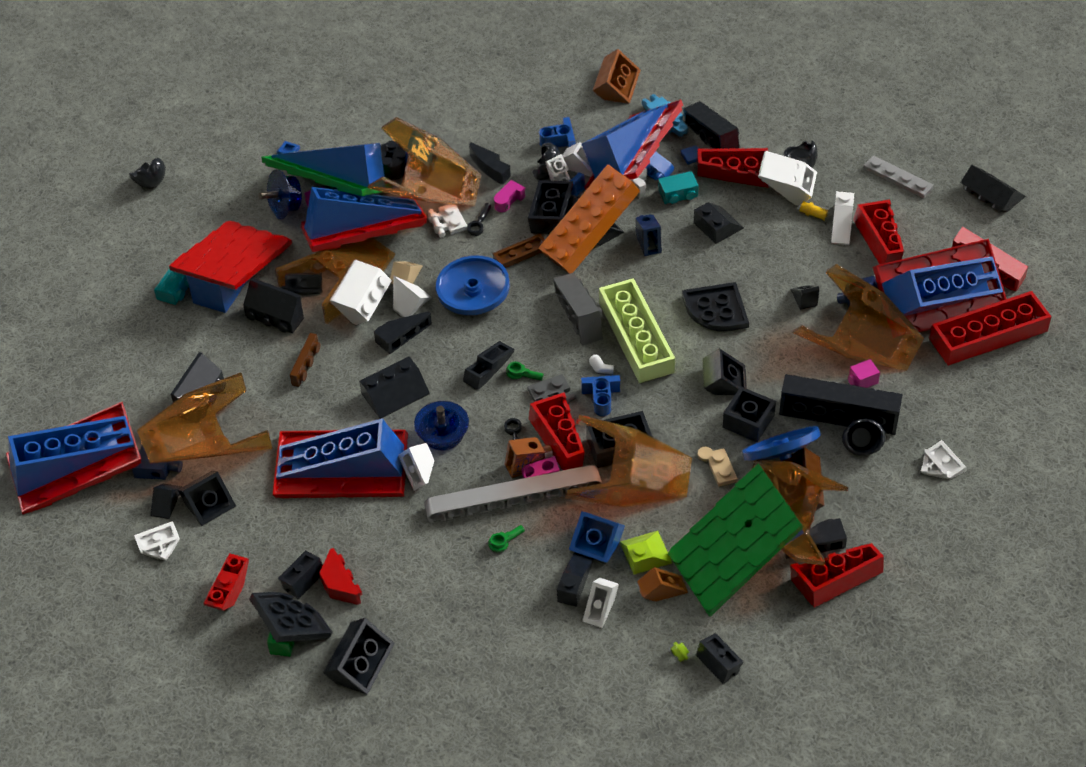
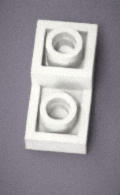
M562 154L546 161L551 181L571 180L567 173L569 170Z

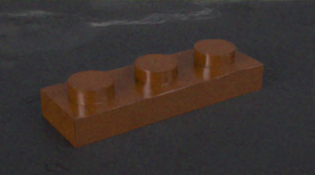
M537 234L493 253V259L507 268L542 253L539 247L545 239L541 234Z
M309 334L290 373L292 386L299 387L301 382L306 380L307 369L312 367L314 362V354L319 353L320 342H318L317 334Z

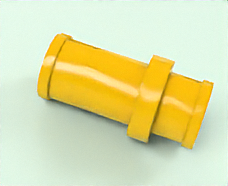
M805 201L802 202L799 212L805 213L806 216L811 215L825 220L829 211L815 206L812 202L807 203Z

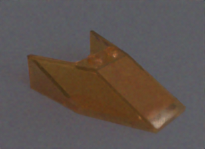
M398 117L382 126L381 129L408 153V160L402 185L381 177L369 184V189L424 202L475 206L481 174L441 138Z
M373 237L361 242L343 244L340 248L322 250L275 268L278 286L285 285V274L303 273L307 269L314 273H322L328 269L336 275L339 280L322 303L324 320L328 324L342 314L330 300L353 261H361L380 268L384 272L396 254ZM316 263H320L324 267L317 270L313 266Z
M838 264L827 269L826 274L850 301V306L835 334L832 337L819 335L803 325L794 329L792 333L850 359L863 362L871 359L876 365L907 371L924 337L884 292Z
M237 373L184 394L140 427L137 432L150 463L209 458L273 449L268 430L230 445L218 423L216 415L246 392L242 373Z
M583 415L578 416L576 424L594 427L615 439L611 478L608 483L569 489L565 495L566 499L630 507L687 497L692 457L637 429Z
M754 461L752 469L759 463L804 527L802 529L804 533L785 545L781 550L796 562L825 565L824 558L810 536V527L814 521V514L820 502L822 491H848L849 487L794 462Z

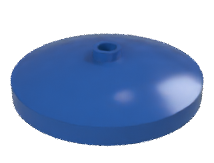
M486 256L459 258L445 266L436 280L437 296L441 304L448 310L461 315H478L495 309L505 300L510 289L509 275L505 267L495 259Z
M817 426L792 430L757 442L745 448L742 454L744 460L748 461L770 460L779 457L780 460L791 458L792 453L814 442L821 434Z

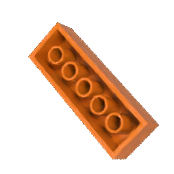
M607 164L540 245V251L567 273H573L638 195L640 190L633 181Z

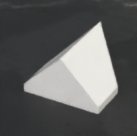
M394 276L393 310L400 316H412L432 298L417 285Z

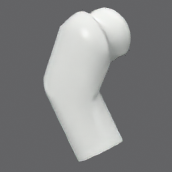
M599 355L590 357L589 363L596 373L613 374L614 365L604 364Z

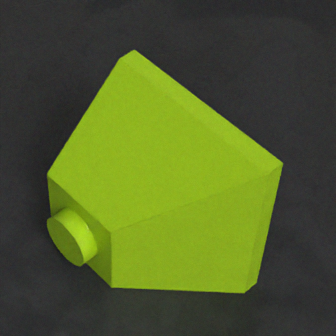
M658 531L620 541L633 575L649 571L654 567L659 568L672 564Z

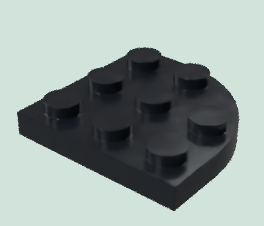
M736 282L682 290V298L687 313L702 327L715 331L749 328V320Z
M279 592L251 594L249 600L276 642L330 639L332 631L322 616L308 603L305 602L303 605L300 601L293 600L294 596Z

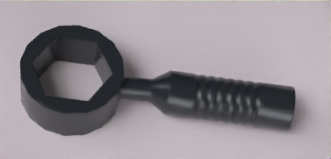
M485 203L478 216V221H472L468 224L467 230L470 235L478 236L483 233L484 229L481 222L485 220L491 204ZM478 226L480 229L473 231L471 227Z
M510 418L504 423L505 432L513 435L512 440L519 439L517 434L522 430L521 421L516 418ZM514 423L518 424L519 427L512 430L508 429L507 426Z

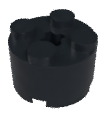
M390 140L380 145L384 179L394 181L402 178L408 169L405 148L397 144L396 141Z

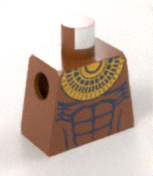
M536 437L509 440L505 466L511 478L521 476V470L524 466L543 460V458L551 457L552 448L550 445L542 446Z

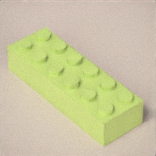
M634 278L599 288V304L638 382L642 383L675 373V357Z

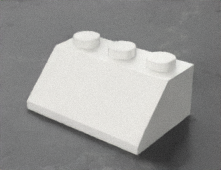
M354 260L330 302L353 324L358 325L368 322L392 280L380 268Z

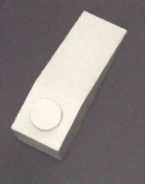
M836 191L831 244L849 245L854 193Z

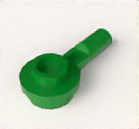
M516 361L511 362L506 368V375L511 379L528 377L542 381L544 373L531 371Z
M520 525L510 532L493 534L488 541L490 550L494 552L505 551L508 548V542L525 532V529Z

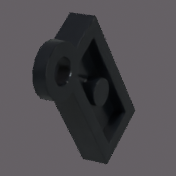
M322 273L285 274V285L280 288L293 293H322Z

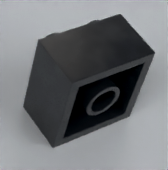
M740 387L723 412L722 428L758 442L775 416L776 400Z

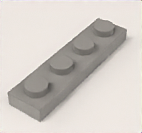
M874 155L865 163L863 168L922 198H925L934 187L933 184Z

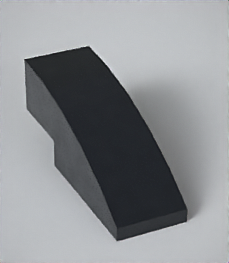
M470 142L469 151L474 163L491 179L504 185L511 177L510 165L501 162L499 154Z
M501 341L495 343L477 355L476 362L465 369L463 382L479 390L509 360L514 353V348Z

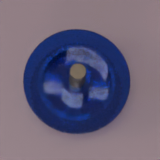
M436 401L427 404L417 413L414 427L417 435L427 443L428 447L438 451H446L460 444L459 442H461L468 430L469 417L467 412L454 402Z

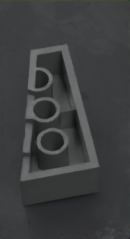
M574 273L553 278L555 293L563 309H565L569 321H572L576 335H580L581 345L602 340V310L596 306L593 297H590L588 289L583 287L581 279H578Z

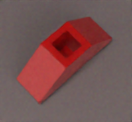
M334 548L330 549L320 570L321 582L331 599L356 605L361 604L360 596L362 591L358 584L354 585L352 581L354 578L350 569H345V561L342 555L337 554Z
M229 553L203 603L205 606L222 611L234 606L244 587L249 559Z

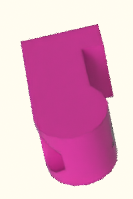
M510 180L494 196L495 210L506 212L517 199L522 201L525 198V187Z
M554 456L524 466L521 473L524 479L560 470Z

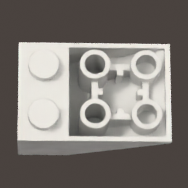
M765 151L758 177L788 199V201L799 206L803 201L812 198L817 172L805 162Z

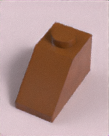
M656 567L652 568L637 581L643 598L655 602L688 593L682 576Z

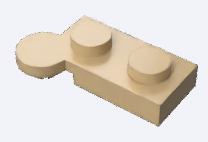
M701 447L698 450V458L709 462L718 487L737 482L738 478L724 448L713 451L709 447Z

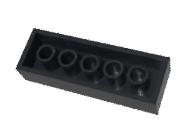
M785 374L779 415L848 427L854 420L871 419L882 426L885 434L896 435L903 394Z

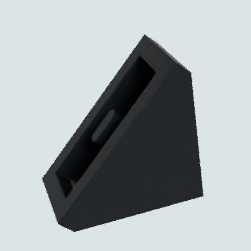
M805 285L791 289L800 310L818 306L819 286Z
M163 483L153 487L150 516L170 519L180 495L178 489L182 488V486Z

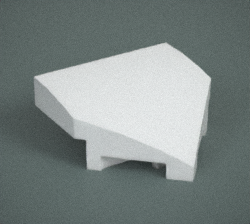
M942 440L924 451L923 466L921 468V473L952 479L967 471L966 466Z
M173 521L134 535L141 554L161 560L168 559L180 540Z

